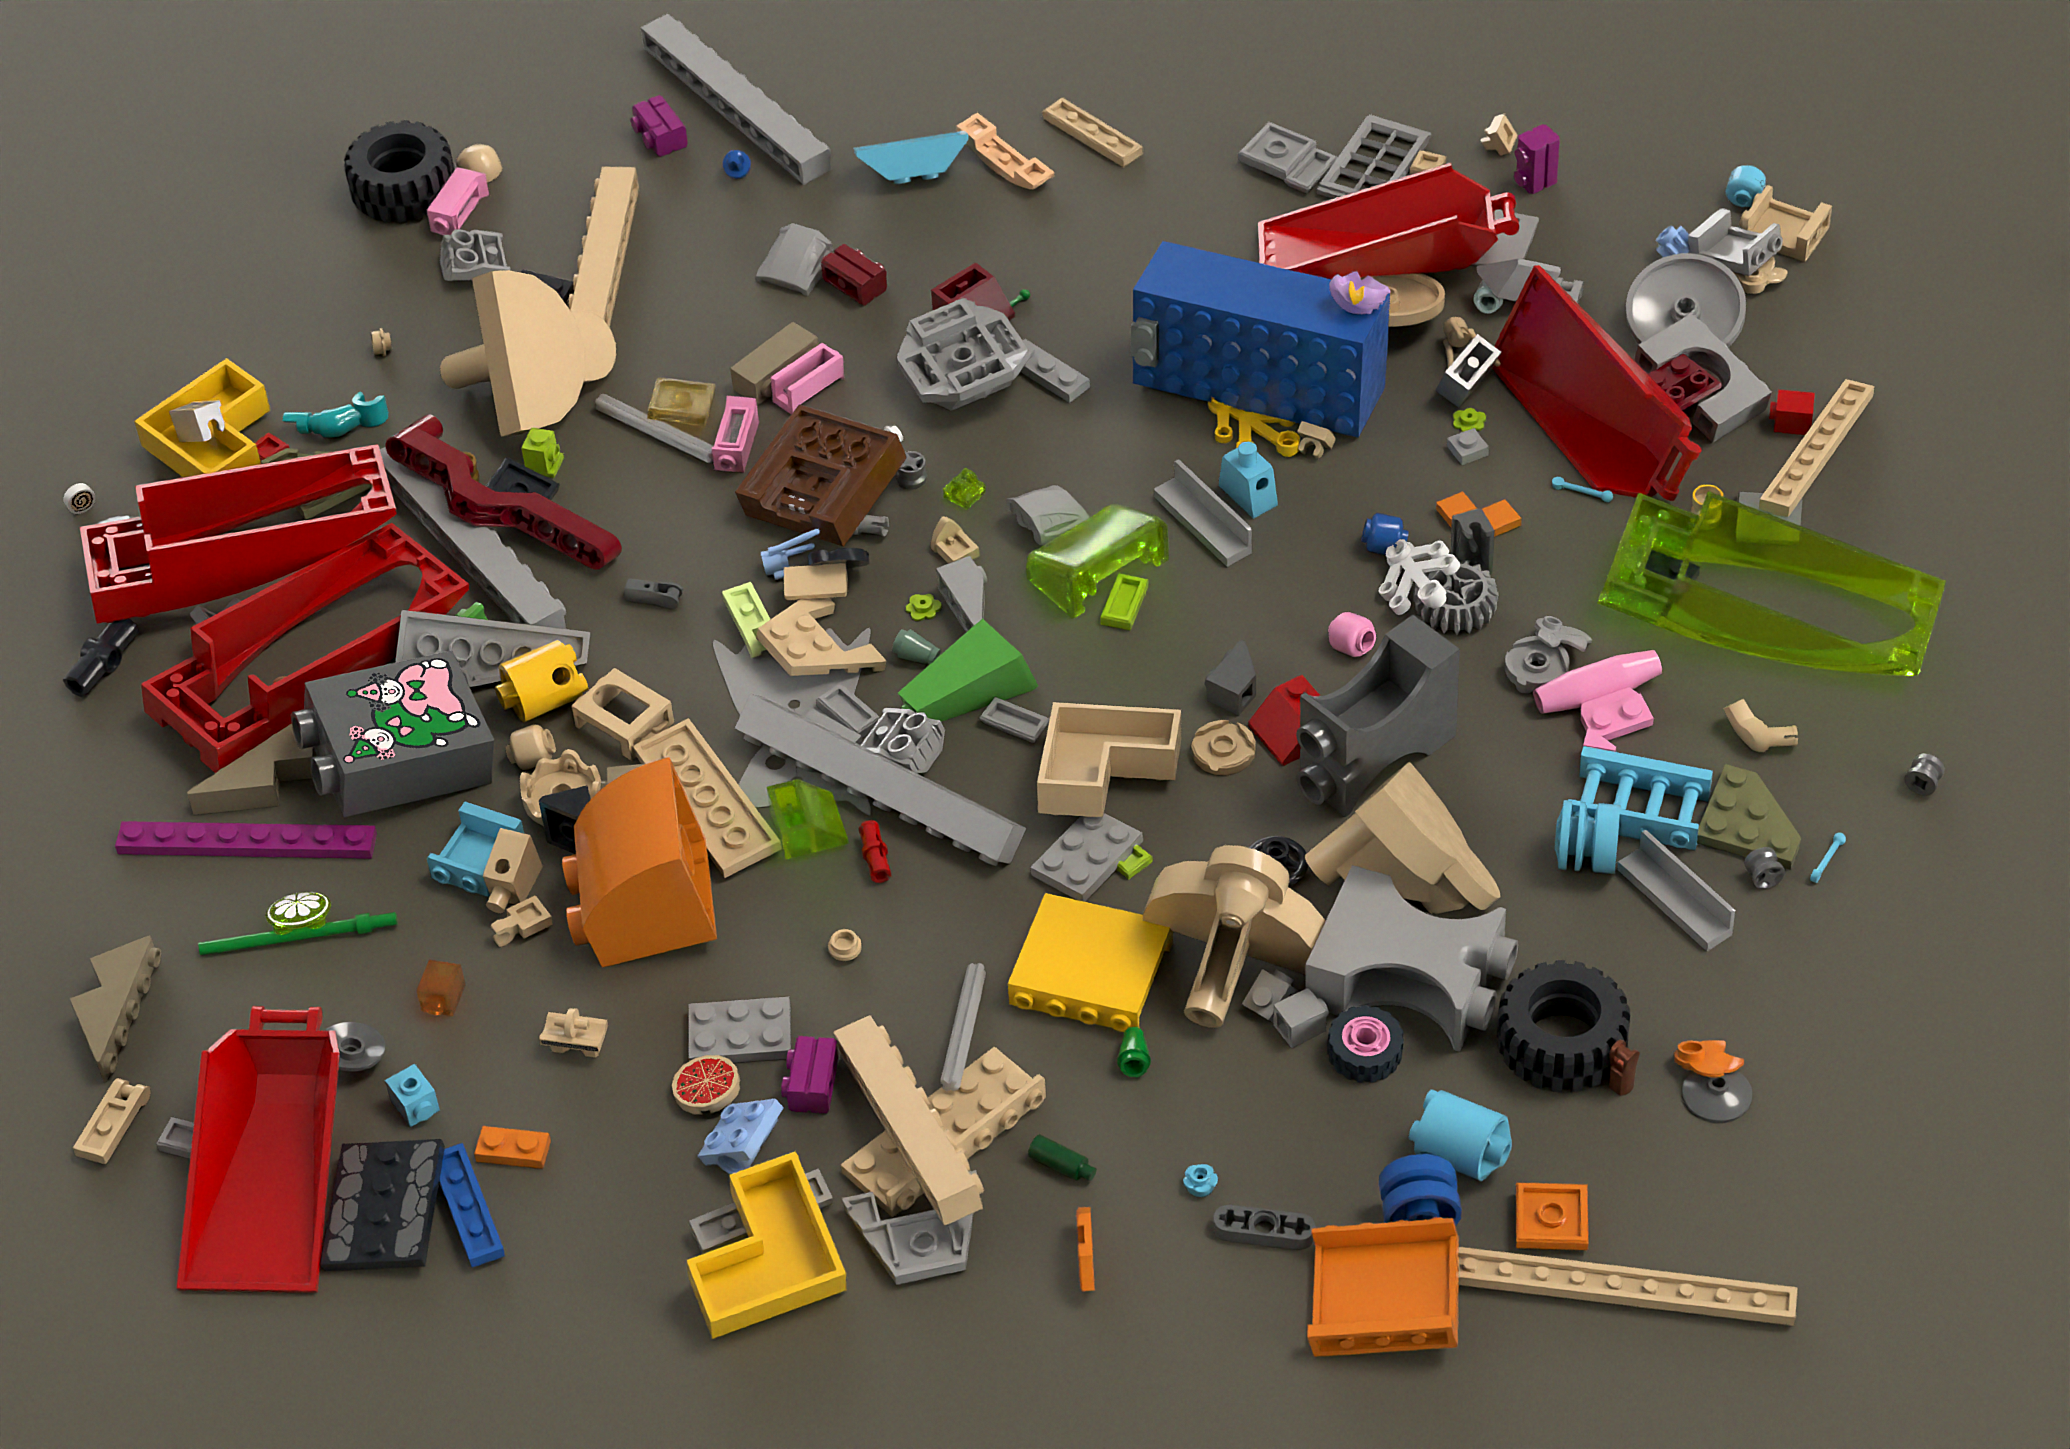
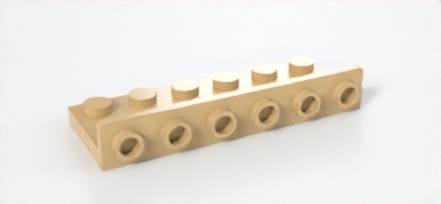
M994 1046L964 1069L961 1085L957 1091L949 1090L947 1092L941 1087L928 1097L930 1104L928 1108H935L943 1124L942 1130L948 1129L953 1136L956 1144L955 1151H962L966 1159H968L978 1150L988 1147L993 1139L1005 1129L1012 1128L1019 1118L1029 1110L1036 1109L1046 1098L1045 1078L1040 1074L1034 1078L1030 1077ZM886 1130L841 1164L842 1173L864 1193L873 1192L876 1203L892 1218L900 1211L910 1208L915 1200L924 1193Z

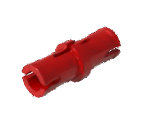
M873 820L865 821L858 828L863 843L862 856L868 863L871 880L875 883H883L888 881L892 875L887 861L888 848L881 838L879 824Z

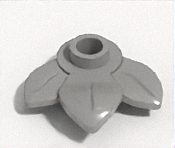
M1545 616L1536 620L1535 635L1549 647H1556L1560 643H1565L1585 652L1587 643L1592 641L1591 637L1585 632L1563 626L1562 622L1555 617Z

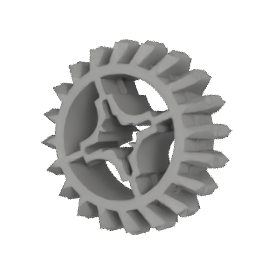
M1468 560L1464 564H1460V568L1452 575H1445L1442 570L1424 573L1430 581H1439L1446 590V602L1437 609L1424 605L1418 597L1420 588L1415 584L1413 601L1415 602L1417 615L1421 616L1424 623H1430L1432 629L1441 627L1443 633H1446L1448 630H1454L1456 635L1460 630L1470 633L1472 627L1481 630L1483 623H1489L1492 615H1495L1497 610L1499 592H1497L1495 579L1491 578L1489 571H1482L1479 564L1473 567L1470 566Z

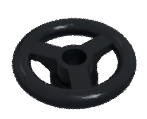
M1269 836L1257 840L1249 847L1257 851L1263 849L1264 854L1280 862L1287 871L1294 872L1289 876L1288 887L1299 882L1308 870L1309 865L1305 860V849L1298 842L1290 838ZM1289 849L1297 855L1299 862L1289 857Z

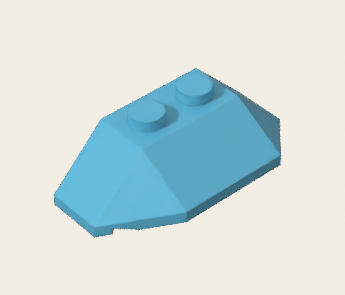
M966 131L856 147L854 148V153L859 159L886 179L894 180V184L910 182V177L921 175L922 179L939 177L938 173L946 171L969 138Z

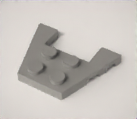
M976 1170L969 1171L970 1174H977ZM873 1192L842 1198L844 1211L896 1285L966 1270L974 1213L945 1226L935 1210L880 1221Z

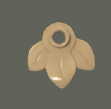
M1772 256L1750 276L1733 273L1739 279L1744 292L1757 294L1762 292L1767 284L1783 281L1788 271L1774 267L1775 259Z

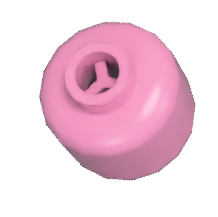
M1343 612L1331 622L1328 629L1329 642L1332 648L1352 657L1362 656L1370 651L1375 644L1376 633L1372 622L1365 617L1351 612Z

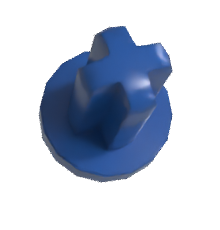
M740 150L729 151L723 160L725 173L734 179L742 178L749 173L751 161L748 155Z

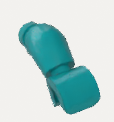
M360 391L353 397V406L348 404L331 410H323L321 413H314V415L311 412H285L282 421L296 423L299 434H311L313 431L314 434H321L323 438L342 436L359 424L365 427L381 425L388 419V408L384 395L365 402L364 394Z

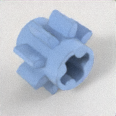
M1672 225L1667 227L1656 239L1660 245L1656 248V251L1663 258L1675 254L1689 253V233L1682 226L1677 230Z

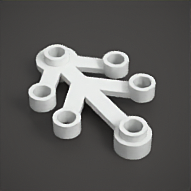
M1400 539L1395 543L1397 544L1396 548L1393 545L1388 547L1386 557L1390 569L1378 591L1386 601H1390L1389 606L1395 614L1401 615L1410 608L1411 602L1407 596L1413 581L1420 588L1418 597L1426 607H1431L1432 609L1441 607L1447 599L1446 590L1439 581H1430L1424 573L1442 570L1445 575H1452L1460 568V562L1453 554H1449V549L1443 541L1414 547L1412 543ZM1426 556H1431L1432 558L1431 560L1414 562L1413 560ZM1402 568H1404L1405 572L1399 586H1397L1396 581Z

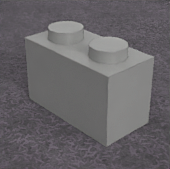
M1477 334L1446 370L1436 391L1460 408L1492 370L1501 351Z

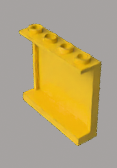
M1045 893L1008 981L1009 1004L1025 1010L1032 1009L1045 1012L1055 1017L1062 1016L1080 1020L1086 1024L1111 1027L1120 1032H1124L1130 1027L1139 1028V1016L1164 951H1170L1172 946L1173 931H1171L1170 927L1142 921V914Z

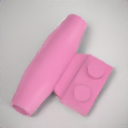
M1654 650L1616 655L1568 671L1534 689V700L1541 714L1581 708V722L1586 732L1588 729H1592L1608 741L1653 725L1654 718L1641 693L1638 694L1633 689L1662 674V666Z

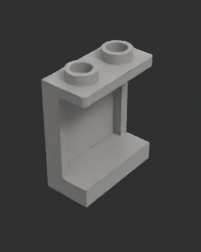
M1721 208L1688 235L1689 253L1711 257L1723 263L1732 272L1747 276L1754 273L1782 249L1783 241L1780 233V224L1773 223L1762 233L1731 226L1730 211Z

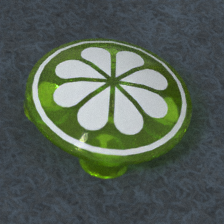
M318 892L293 893L272 903L266 911V920L273 926L274 932L279 935L288 934L293 929L304 927L310 929L321 928L327 922L325 916L331 909V901L326 895Z

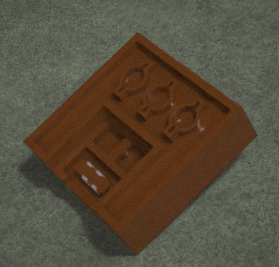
M799 404L735 493L746 516L802 534L819 529L820 533L814 536L815 538L844 547L904 463L907 456L896 433Z

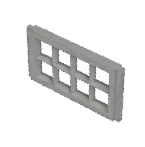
M1367 116L1320 182L1317 194L1335 199L1358 192L1363 183L1377 186L1406 177L1419 150L1423 151L1429 143L1431 133L1377 116ZM1370 131L1390 136L1385 144L1366 138ZM1395 138L1414 143L1410 151L1390 146ZM1360 145L1379 151L1375 158L1355 152ZM1384 153L1404 158L1399 166L1380 161ZM1350 160L1369 166L1364 174L1345 168ZM1374 167L1394 173L1389 181L1370 176ZM1339 175L1358 180L1354 189L1334 182Z

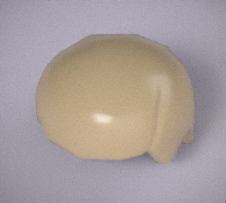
M474 144L465 148L456 161L458 168L486 174L487 183L497 178L502 171L496 151L492 147L483 144Z

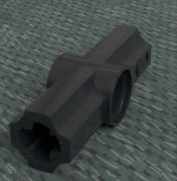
M130 618L115 620L113 623H109L97 639L93 637L88 638L81 648L80 659L63 678L65 687L71 690L74 695L82 697L84 694H88L105 672H114L121 663L123 650L138 634V625Z

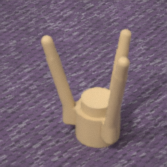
M1451 317L1443 326V331L1446 335L1443 344L1446 348L1448 368L1454 362L1452 348L1454 346L1463 347L1469 340H1473L1476 337L1474 330L1468 329L1465 321L1460 317ZM1497 359L1494 365L1500 366V361Z

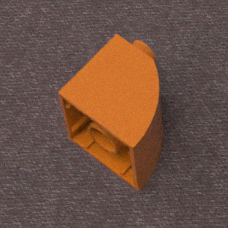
M670 757L647 763L619 776L602 788L586 804L574 825L576 854L562 858L563 872L568 889L572 895L580 894V904L567 907L566 911L571 937L576 946L590 943L602 968L717 939L706 838Z

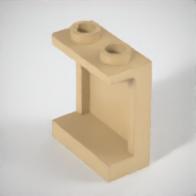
M1767 185L1761 194H1756L1749 211L1745 210L1743 212L1739 226L1742 229L1762 233L1773 223L1780 224V233L1783 241L1782 249L1778 253L1806 262L1830 227L1832 206L1821 202L1815 212L1812 213L1774 200L1772 198L1773 187Z

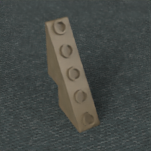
M292 724L288 725L263 743L246 752L237 760L220 769L208 779L191 788L187 795L193 815L279 806L280 782L313 778L311 758L317 757L314 748L299 749L293 734Z
M150 935L90 958L100 987L70 998L75 1015L103 1082H106L110 1073H114L116 1070L119 1051L128 1041L129 1027L132 1020L138 1017L139 1003L143 994H146L150 988V977L154 967L157 968L161 961V949L154 947Z

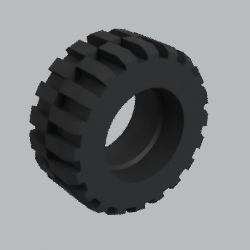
M401 120V123L391 121L386 122V125L380 127L379 125L371 127L369 132L364 131L358 136V141L354 140L351 143L344 157V169L353 203L357 205L361 212L376 220L381 218L384 222L392 223V220H398L399 223L407 222L408 219H421L423 215L427 214V209L455 171L450 145L447 143L444 135L430 125L426 127L424 123L417 121L415 123H411L409 120Z
M1555 960L1554 964L1547 965V962L1536 964L1534 970L1530 968L1525 969L1518 974V979L1514 978L1506 986V991L1502 993L1499 1001L1498 1049L1500 1054L1504 1056L1505 1064L1511 1070L1516 1069L1515 1075L1526 1082L1529 1079L1532 1081L1533 1086L1543 1089L1544 1086L1552 1088V1092L1562 1093V1089H1571L1572 1093L1582 1091L1583 1087L1587 1085L1589 1088L1601 1084V1078L1605 1080L1610 1078L1611 1064L1609 1053L1613 1045L1622 1039L1626 1042V1047H1628L1631 1015L1624 992L1620 988L1617 989L1618 984L1611 977H1603L1601 970L1595 967L1591 969L1586 968L1582 962L1575 961L1574 964H1567L1565 960ZM1566 1015L1582 1020L1592 1029L1579 1036L1558 1037L1544 1032L1535 1023L1546 1017Z

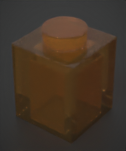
M435 960L428 961L417 988L421 1011L432 1015L454 1016L466 986L461 964Z

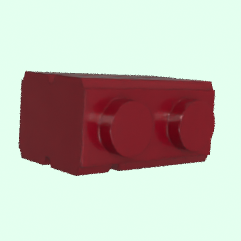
M842 244L834 250V253L831 252L822 258L823 280L863 306L874 300L875 296L878 297L887 289V272L884 266L879 262L874 263L866 258L859 249L854 250L848 245Z

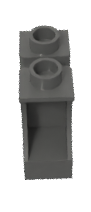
M1412 615L1385 634L1379 648L1368 664L1345 686L1324 696H1311L1307 693L1300 695V728L1296 732L1297 741L1301 747L1300 771L1297 773L1296 779L1300 790L1306 798L1318 805L1326 802L1344 817H1347L1351 814L1353 807L1366 787L1389 764L1404 755L1414 752H1422L1429 756L1454 738L1457 728L1460 649Z

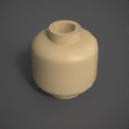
M536 724L512 732L509 741L510 745L506 746L509 761L512 764L516 763L522 770L536 768L537 762L540 759L546 758L551 760L552 754L556 752L555 742L550 731Z

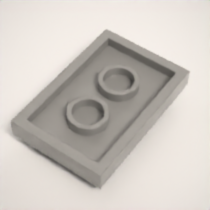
M1105 813L1103 817L1080 816L1031 866V874L1033 877L1072 898L1085 902L1117 869L1118 863L1120 861L1124 862L1133 853V847L1143 842V834Z
M790 997L689 1004V1061L705 1055H720L730 1059L732 1063L787 1059L788 1050L792 1049Z

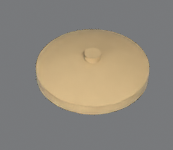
M1416 273L1372 277L1390 289L1389 327L1425 322L1437 316L1444 308L1445 291L1443 286L1427 275Z

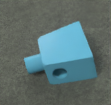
M1243 442L1238 448L1222 457L1219 487L1253 519L1278 506L1273 468L1257 452V446L1254 443Z

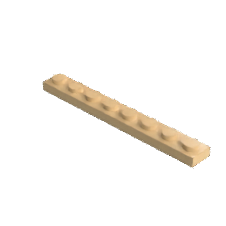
M1848 379L1844 380L1761 496L1759 502L1760 510L1770 512L1776 516H1790L1872 399L1874 386Z

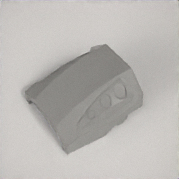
M792 223L781 228L778 238L771 247L765 261L758 269L756 281L760 283L765 281L802 292V295L808 296L822 276V258L833 252L832 242L818 230Z
M454 230L452 235H444L440 252V264L444 280H472L474 277L491 271H511L510 267H507L501 243L502 233L481 230L469 232Z
M1058 485L1033 490L1018 497L1006 499L1007 508L1010 512L1012 511L1013 514H1016L1018 524L1031 530L1034 540L1040 545L1053 544L1059 538L1068 539L1092 526V520L1086 511L1066 490Z
M884 708L882 711L883 715L861 746L915 773L927 772L943 749L945 729L941 721L927 718L925 713H916L910 709Z

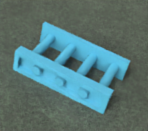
M1583 746L1579 777L1587 779L1581 800L1568 799L1572 801L1571 816H1579L1580 802L1582 801L1586 802L1587 816L1594 818L1598 804L1593 803L1599 781L1619 784L1614 804L1621 805L1618 835L1640 839L1641 832L1647 830L1661 844L1696 850L1699 824L1691 823L1696 801L1708 802L1713 771ZM1632 787L1651 791L1645 814L1626 810ZM1664 793L1684 797L1678 820L1658 816Z

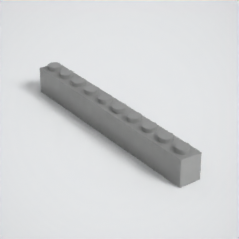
M666 14L641 27L643 45L647 52L803 185L831 170V152L824 142L821 143L813 136L809 129H805L797 123L792 115H788L775 101H771L765 96L760 88L753 86L743 74H739L731 67L728 61L721 59L711 47L708 48L703 44L698 36L690 33L680 21H676L669 14Z
M385 447L380 449L390 489L513 623L566 629L564 619L566 609L563 603L558 598L554 599L546 585L542 581L538 582L533 577L530 568L517 560L511 547H505L501 543L494 529L489 530L486 526H473L449 513L442 486L394 461L387 454Z
M750 693L735 726V729L745 733L743 739L758 746H761L762 742L771 746L770 753L783 759H787V756L796 759L794 765L806 771L812 772L813 769L822 772L820 778L829 783L838 785L839 782L848 785L847 792L863 799L867 795L874 799L873 805L890 812L893 808L901 812L899 818L908 823L917 825L919 821L927 825L926 832L942 839L944 835L954 839L952 845L961 850L970 852L972 848L980 852L979 859L995 866H997L998 862L1010 864L1025 833V827L766 697Z

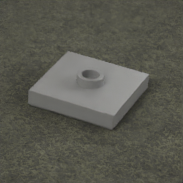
M1268 122L1238 153V161L1284 180L1313 148H1316V141Z

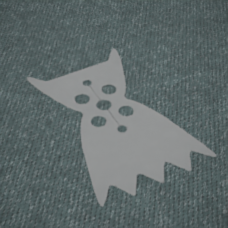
M828 628L826 633L845 652L868 645L871 631L870 628L864 630L849 646L844 644L831 628ZM717 640L713 641L717 661L733 703L740 715L750 693L766 697L793 712L794 709L790 708L788 703L792 700H797L800 702V706L795 709V713L804 716L812 708L826 715L816 706V698L839 683L854 694L862 669L859 668L858 673H847L844 669H830L829 674L790 676L768 650L761 652L760 656L751 658L746 644L735 655ZM763 742L762 748L751 759L739 783L740 788L755 808L847 800L866 815L870 816L871 807L866 795L864 799L846 791L848 785L842 782L834 785L821 779L822 772L816 769L809 772L797 766L796 772V765H794L796 759L787 756L785 765L777 770L769 769L765 763L767 758L774 754L769 752L771 746ZM799 776L802 777L803 782L800 785H793L791 779Z

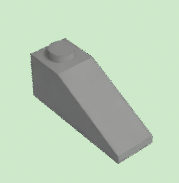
M971 556L936 568L938 590L965 632L970 630L982 618L984 619L985 609L984 583H987V577L982 566H977Z

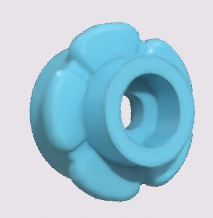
M1206 1164L1190 1166L1185 1171L1186 1177L1183 1179L1187 1190L1197 1197H1204L1212 1193L1218 1182V1176L1214 1174V1169Z

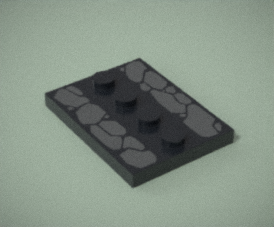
M442 1139L342 1144L320 1262L324 1271L425 1267L445 1150Z

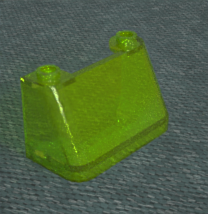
M1121 504L1108 505L1044 546L1033 550L1027 558L1026 577L1074 619L1085 612V607L1082 605L1084 598L1088 594L1091 596L1097 594L1096 583L1135 558H1139L1144 564L1151 561L1156 567L1168 561V526L1154 514Z

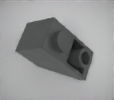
M1240 640L1233 649L1227 650L1222 662L1216 669H1211L1205 679L1207 701L1238 716L1256 696V673L1247 644L1243 640Z

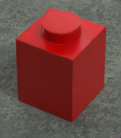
M1778 389L1777 402L1771 401L1769 419L1775 420L1774 432L1806 435L1812 426L1815 393Z

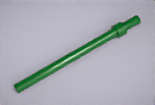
M396 912L370 916V913L355 915L353 919L199 942L198 948L200 955H207L358 931V934L370 933L374 928L398 925Z

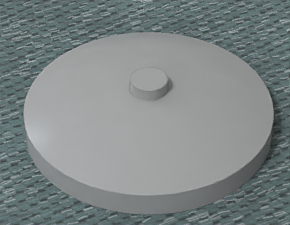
M1675 254L1653 262L1638 274L1627 295V323L1631 334L1638 344L1692 313L1698 320L1705 323L1708 329L1729 348L1739 336L1745 322L1746 297L1739 279L1723 263L1700 254Z

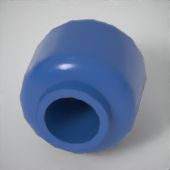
M1376 513L1371 519H1366L1361 542L1366 543V549L1369 552L1386 556L1387 548L1392 545L1396 548L1397 544L1395 543L1398 540L1403 539L1407 542L1409 531L1403 529L1404 524L1401 518Z

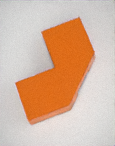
M1463 491L1436 502V510L1451 528L1453 515L1477 509ZM1505 499L1482 509L1495 530L1494 537L1521 526V517Z
M1078 1207L1077 1233L1080 1289L1082 1291L1095 1290L1091 1207Z

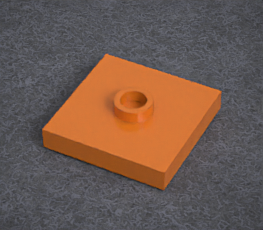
M1516 1182V1248L1588 1250L1587 1185Z

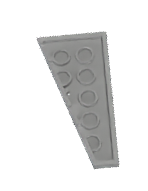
M402 610L396 663L453 651L469 687L501 681L498 669L501 663L556 640H559L564 645L570 644L577 657L574 666L585 664L588 657L590 632Z

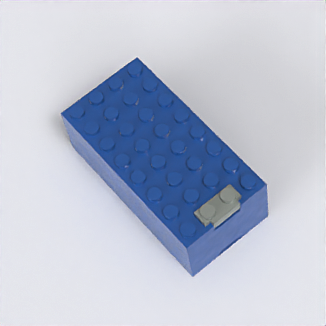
M1162 241L1133 288V322L1131 324L1133 384L1211 402V397H1214L1216 401L1233 408L1300 424L1301 421L1333 432L1359 438L1385 389L1390 293L1386 295L1383 304L1379 305L1378 309H1373L1371 314L1349 313L1341 308L1332 297L1329 289L1331 279Z

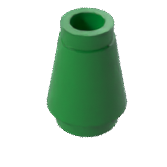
M1130 1027L1124 1031L1117 1058L1118 1067L1123 1074L1129 1077L1142 1076L1151 1065L1144 1032L1138 1027Z

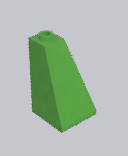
M982 618L901 689L898 695L903 702L901 709H910L916 713L922 712L926 714L927 718L942 722L989 706L995 697L1007 700L1033 691L1038 687V684L1022 654Z

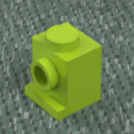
M531 427L521 448L524 465L545 477L555 478L564 459V453H560V446L556 444L554 431Z

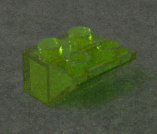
M799 779L766 787L770 814L778 838L781 841L785 859L849 843L832 792Z

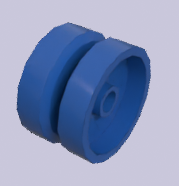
M1429 1154L1409 1155L1394 1160L1385 1166L1379 1174L1380 1198L1383 1201L1384 1223H1392L1398 1220H1430L1439 1217L1444 1219L1453 1218L1456 1227L1461 1220L1462 1210L1460 1197L1457 1193L1456 1172L1452 1164L1446 1159Z

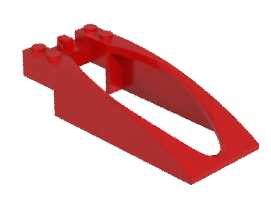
M379 445L135 486L140 517L80 527L96 624L104 622L113 623L115 620L146 617L150 614L181 609L261 586L307 567L373 531L397 514ZM370 484L372 486V490L366 496L361 497V502L350 513L219 535L252 521L360 485ZM141 564H150V566L138 567ZM124 567L133 568V569H127V570H121V571H119V568H124Z
M390 523L191 627L193 656L141 683L144 712L161 727L170 725L182 735L187 745L195 747L200 751L201 761L214 773H217L220 769L237 760L246 752L269 739L272 735L292 724V712L304 710L305 682L383 666L393 658H396L401 615L270 686H267L254 674L249 675L250 705L226 718H223L212 709L208 703L216 700L240 672L284 633L337 599L400 566L413 565L419 567L422 573L419 589L408 611L446 615L469 590V583L401 529Z

